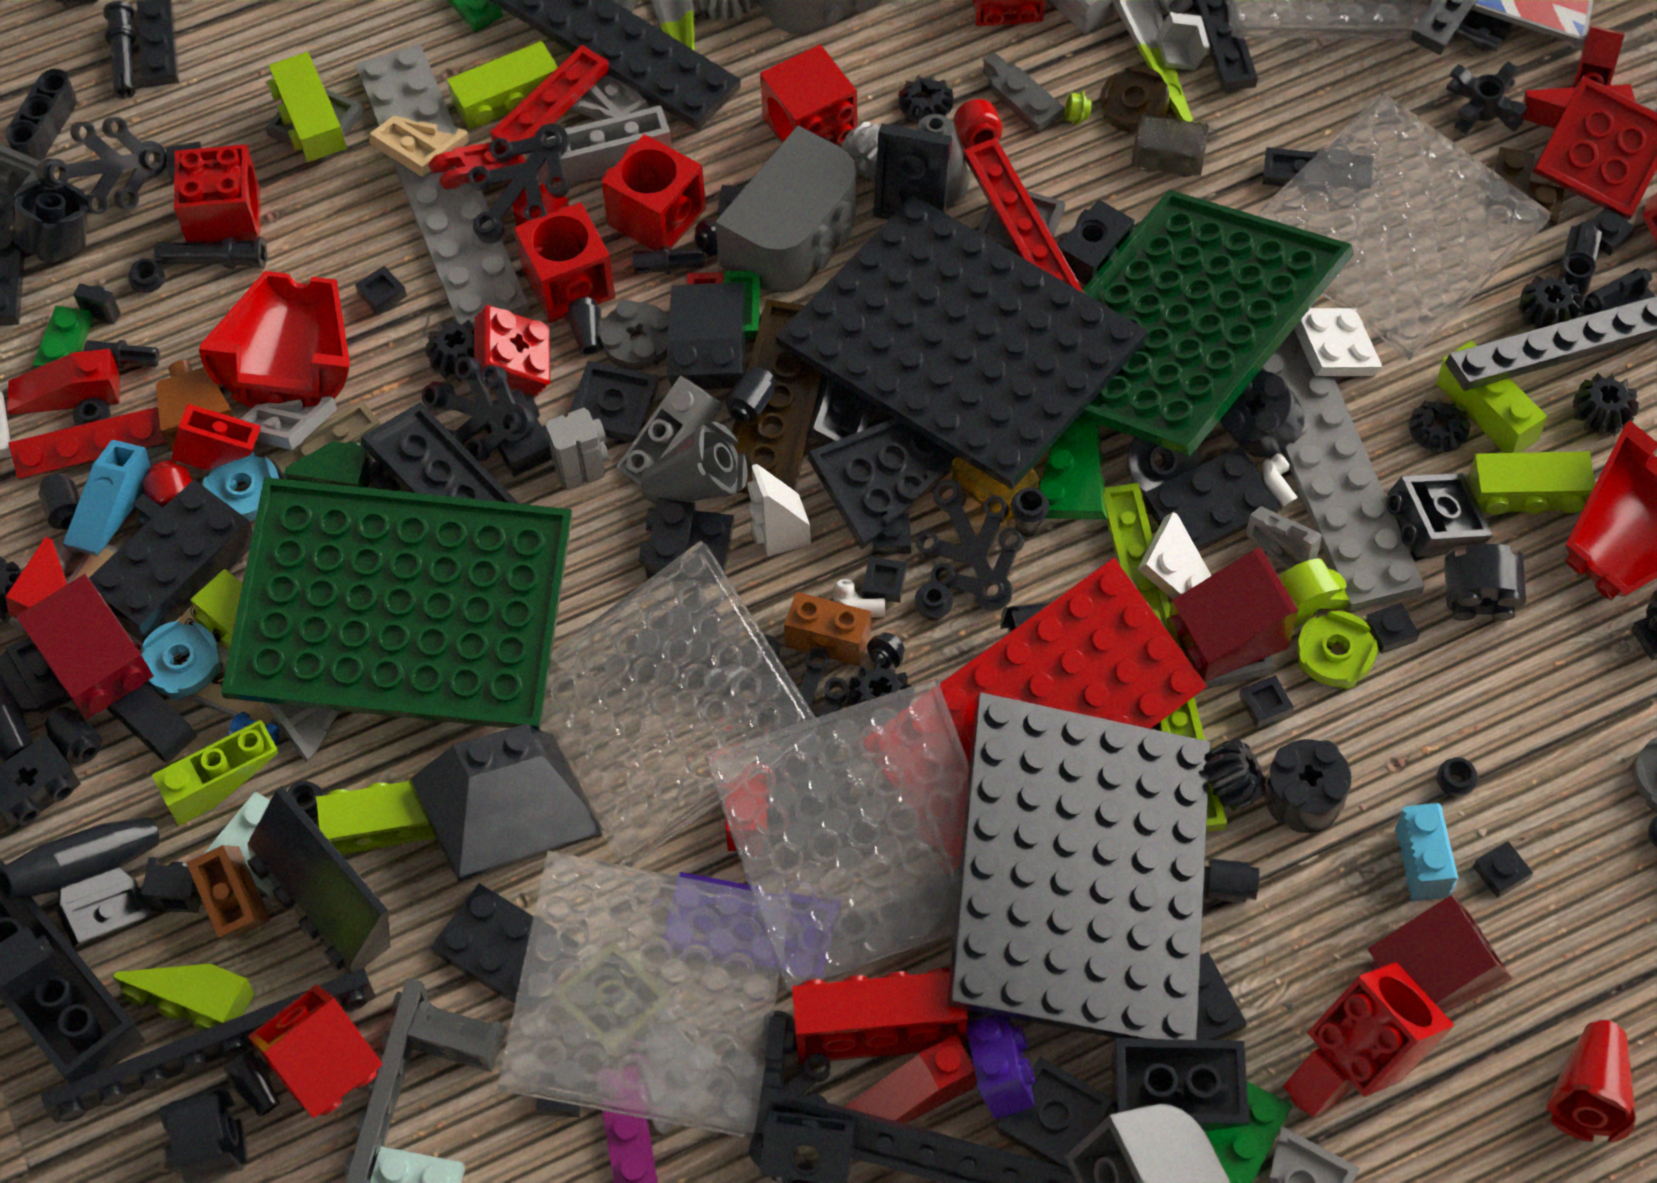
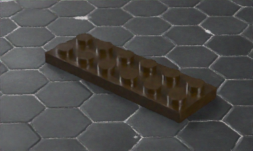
M766 299L748 371L751 367L758 366L770 372L776 380L774 386L775 393L757 421L746 423L734 421L732 433L738 443L733 446L738 456L744 454L748 471L746 486L737 493L749 494L747 483L753 481L752 465L756 464L796 492L809 439L807 432L819 398L824 374L779 347L775 336L805 305Z

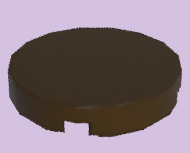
M1131 66L1125 68L1124 72H1120L1118 75L1114 73L1107 79L1101 89L1099 100L1104 118L1111 126L1125 132H1140L1152 128L1163 119L1169 109L1170 94L1168 86L1159 72L1148 67Z

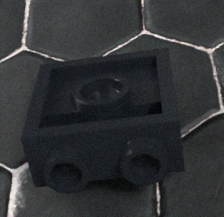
M1463 473L1401 476L1387 493V509L1391 514L1397 515L1402 525V541L1406 546L1412 547L1416 557L1447 555L1454 546L1486 544L1493 536Z
M658 498L656 509L649 508L646 518V531H651L650 540L641 542L639 563L645 564L647 579L722 588L735 523L734 515L696 511V503Z

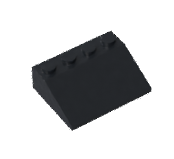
M281 786L272 796L247 843L250 856L247 863L260 880L267 877L275 886L272 892L285 910H289L292 907L301 917L298 924L304 933L312 941L318 937L327 948L324 951V955L337 971L344 968L350 974L363 969L391 947L388 909L285 788Z

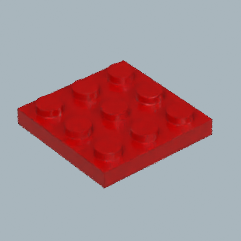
M1583 76L1532 172L1603 208H1610L1629 221L1633 217L1657 170V113Z

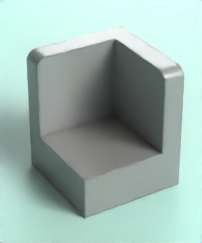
M1170 12L1156 35L1163 64L1168 68L1195 71L1209 50V43L1201 16Z

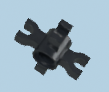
M1507 61L1496 75L1484 74L1475 78L1467 68L1458 64L1450 72L1449 76L1453 79L1447 84L1446 89L1454 94L1469 99V102L1458 110L1457 115L1461 118L1455 123L1454 128L1466 134L1477 120L1490 121L1497 117L1507 128L1515 132L1523 124L1524 119L1521 116L1527 111L1528 106L1519 101L1510 100L1504 94L1515 85L1516 81L1512 78L1518 73L1519 67Z

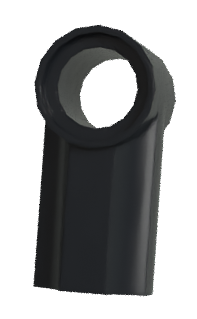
M1585 222L1571 225L1561 269L1557 280H1560L1566 276L1567 285L1578 284V294L1581 296L1587 294L1593 279L1602 232L1597 230L1594 224Z

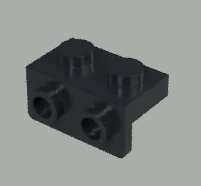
M826 376L807 435L827 445L870 428L867 425L870 415L874 413L877 407Z

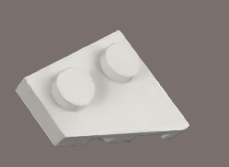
M1172 512L1164 517L1137 570L1173 600L1209 578L1211 574L1178 515Z

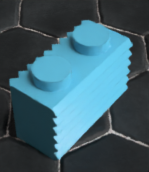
M1441 804L1405 806L1399 817L1395 832L1398 833L1396 839L1399 840L1400 854L1403 855L1401 861L1404 862L1403 869L1406 870L1405 876L1408 878L1406 883L1410 885L1408 891L1411 892L1410 898L1413 901L1447 898L1453 892L1454 886H1456L1455 883H1457L1458 875Z

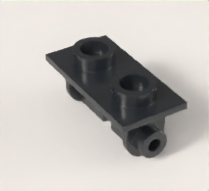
M1636 268L1584 296L1581 313L1587 316L1655 297L1648 288L1649 282L1652 281L1650 271L1646 268Z

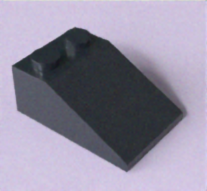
M744 282L671 285L667 336V376L671 388L680 376L697 384L704 390L733 388L742 373L746 371Z
M1116 1038L1111 1055L1112 1092L1114 1099L1113 1114L1163 1104L1176 1107L1187 1113L1199 1124L1204 1132L1249 1125L1245 1041Z

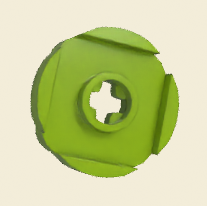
M1329 611L1327 616H1321L1317 619V616L1309 619L1303 626L1297 643L1298 665L1301 671L1308 674L1314 680L1328 686L1343 689L1355 687L1358 681L1364 679L1370 673L1377 656L1378 646L1376 640L1374 642L1373 636L1370 634V627L1358 616L1344 611ZM1336 642L1343 644L1342 650L1346 653L1335 655L1331 653L1327 645L1334 646Z

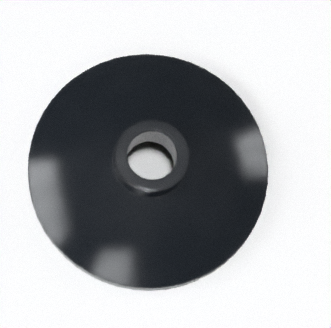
M1134 437L1127 454L1128 470L1134 483H1139L1140 489L1146 492L1198 467L1199 451L1197 448L1189 457ZM1157 453L1163 458V462L1159 467L1154 464V456Z

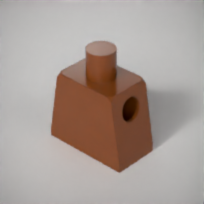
M186 360L172 363L169 366L171 377L160 380L156 384L160 429L169 451H172L174 448L177 429L187 404L233 417L229 404L219 387L211 380L205 368L201 367L192 370L190 363Z

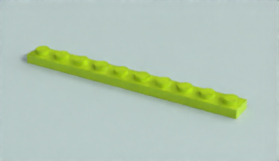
M1139 483L1105 488V493H1103V498L1107 509L1106 521L1116 560L1169 632L1166 622L1171 607L1168 595L1137 570L1153 540ZM1174 639L1179 648L1182 650L1180 640ZM1194 697L1158 723L1159 731L1206 741ZM1209 783L1206 833L1225 830L1227 825L1223 806L1220 803L1219 797L1213 794V789Z

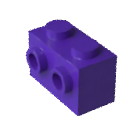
M990 1015L967 1023L978 1089L994 1119L1035 1107L1031 1084L1035 1083V1077L1028 1058L1024 1056L1023 1050L1028 1049V1044L1021 1025L1014 1026L1010 1018L998 1015Z

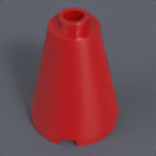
M1598 1020L1585 1026L1547 1102V1112L1550 1111L1552 1114L1551 1122L1565 1134L1583 1141L1593 1142L1594 1136H1608L1607 1143L1617 1142L1627 1138L1635 1127L1636 1112L1627 1034L1615 1022L1610 1020Z

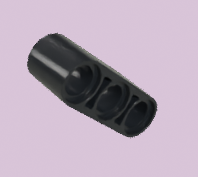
M58 68L48 69L38 77L6 129L5 136L10 149L39 161L45 158L77 104L76 94L69 76L64 70Z
M146 683L106 708L165 763L172 760L197 738V734L189 723Z

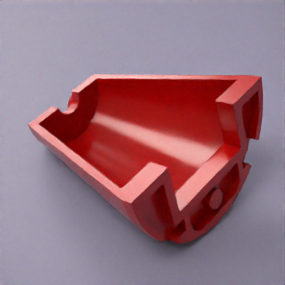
M264 271L200 344V358L211 380L216 385L222 384L231 391L232 399L250 408L258 404H280L293 400H301L303 407L317 406L322 397H333L335 399L344 388L350 369L337 279L311 277L308 283L301 284L295 282L288 273Z
M1631 420L1624 426L1566 543V550L1569 554L1565 558L1566 564L1579 575L1587 574L1596 582L1594 585L1596 590L1611 601L1616 596L1625 597L1657 578V457L1655 456L1657 442Z

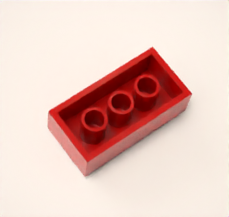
M934 968L929 970L927 974L917 975L897 971L885 975L884 978L868 979L862 975H854L844 978L841 982L825 983V981L820 979H810L802 982L800 985L792 986L798 1064H805L806 1059L815 1053L825 1055L829 1061L921 1053L954 1035H957L965 1049L966 1009L947 1006L951 969Z

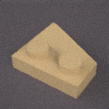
M392 116L369 133V141L372 146L421 177H424L431 171L428 166L430 159L436 156V154H443V152L453 151L454 148L465 146L468 143V132L462 129H458L456 135L437 131V124L414 122L408 118Z

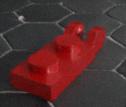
M491 142L454 148L453 151L436 154V156L430 159L428 166L434 174L444 173L439 178V182L443 189L449 190L450 188H458L465 182L470 184L468 174L476 166H483L487 170H493L525 163L526 161L520 155L518 158L512 156L509 161L504 163L497 162L489 151ZM499 147L496 154H503L506 150ZM478 175L475 182L483 181L486 175Z

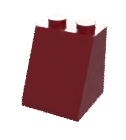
M1259 547L1173 599L1166 622L1172 637L1180 639L1184 646V653L1195 670L1198 671L1203 681L1207 682L1288 649L1299 610L1262 548Z
M83 574L16 616L44 662L85 720L105 710L109 705L131 691L138 689L154 677L143 656L86 574Z
M1452 894L1367 948L1374 959L1368 963L1372 971L1397 962L1444 1014L1513 979L1470 912Z

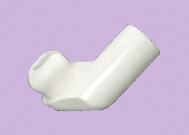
M1275 454L1272 459L1269 460L1267 458L1262 465L1265 484L1283 509L1298 497L1281 476L1284 472L1288 471L1290 465L1282 454Z
M842 579L835 583V592L832 595L834 602L871 611V618L885 617V598L863 599L855 592L854 583L848 579Z

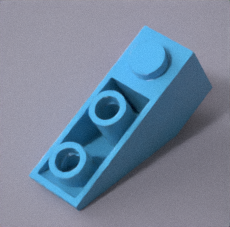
M111 440L91 468L65 536L64 548L94 556L100 554L134 508L133 503L144 494L142 481L147 475V470L150 468L149 459L144 447Z

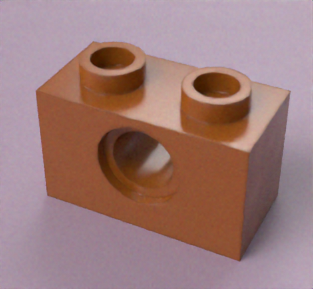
M796 592L784 623L785 645L788 648L803 652L820 647L827 651L830 659L860 666L871 635V611Z
M222 845L187 862L218 938H236L271 921L240 847Z

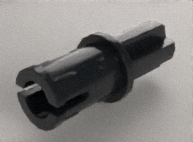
M664 246V249L632 251L634 275L650 272H667V275H670L671 270L700 268L705 264L702 248L669 250L668 246Z
M87 340L84 346V351L110 349L118 369H123L125 365L156 367L159 364L160 352L156 347L127 345L125 340H119L117 343Z

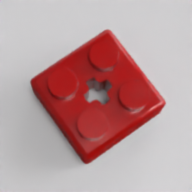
M486 305L485 309H482V312H479L478 316L474 317V358L480 363V373L482 374L483 369L488 365L501 366L507 373L506 381L510 388L520 389V391L538 396L539 392L546 389V385H550L549 326L539 320H532L506 309Z

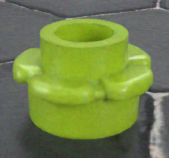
M1080 91L1078 94L1070 92L1065 102L1064 119L1074 122V125L1080 124L1082 120H1088L1091 112V100L1086 99L1084 91Z

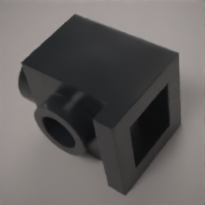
M148 857L141 895L150 911L199 913L201 896L187 863L171 862L169 865H160L157 857Z

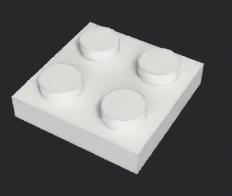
M1310 308L1294 328L1315 376H1375L1382 368L1381 362L1356 309Z

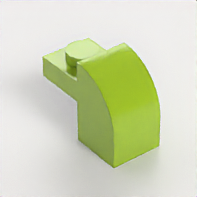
M1322 559L1302 562L1278 576L1299 610L1294 627H1300L1320 608L1344 609L1349 604L1350 599L1345 591L1346 581L1335 569H1328Z

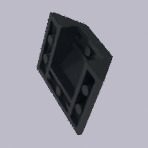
M528 724L455 744L409 780V784L458 881L603 836L606 831L556 736L543 730L539 731Z

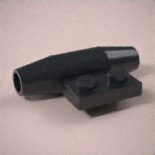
M29 637L6 647V651L0 656V758L4 762L33 743L23 715L24 712L44 713L71 700Z
M145 816L99 824L42 844L0 868V891L7 900L58 891V909L56 911L73 947L142 922L151 916V912L141 895L142 893L135 878L132 879L121 867L159 845L160 837L157 826L150 817Z

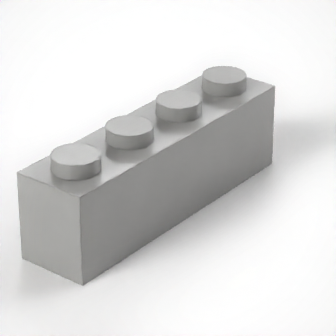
M662 107L648 108L565 129L569 136V146L565 154L561 156L563 173L569 185L602 177L609 168H613L622 159L627 147L635 144L643 134L672 148L670 130ZM556 136L549 137L545 143H553ZM532 153L526 154L527 160L532 155ZM547 160L538 171L539 182L545 185L546 179L550 176ZM563 182L554 183L552 189L562 187Z

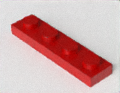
M581 45L490 131L491 141L497 138H505L509 142L532 138L540 127L546 124H554L609 71L608 61Z
M157 407L8 442L17 479L19 480L93 463L111 440L144 447L145 449L167 445L160 429Z

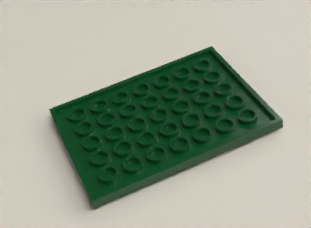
M1169 189L1083 289V292L1089 297L1147 329L1148 340L1079 417L1190 457L1354 255L1352 244Z
M264 477L221 690L223 698L509 729L528 724L540 731L573 517L572 509Z

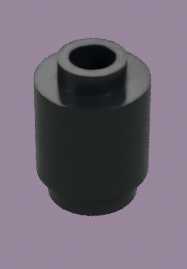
M753 366L749 371H744L725 400L729 415L741 423L757 421L775 393L774 386L776 380L774 376L758 366Z
M61 473L51 474L41 481L38 496L48 524L55 529L68 530L80 500V495L74 481L69 479L67 475Z
M61 707L53 711L46 719L45 728L48 738L70 763H86L98 754L102 743L101 736L79 711L72 710L69 707Z
M1209 858L1207 866H1204L1203 891H1205V899L1245 903L1246 899L1256 900L1259 887V867H1250L1249 862Z

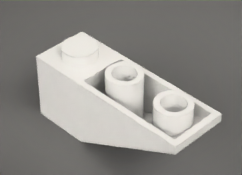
M758 464L752 465L753 481L748 482L747 486L752 501L749 503L753 519L751 530L756 544L763 543L767 557L811 545L810 523L799 494Z

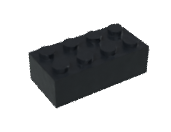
M193 479L98 568L89 579L123 629L144 644L145 639L155 629L166 623L175 622L193 605L190 599L222 570L226 569L228 571L250 550L253 531L246 517Z

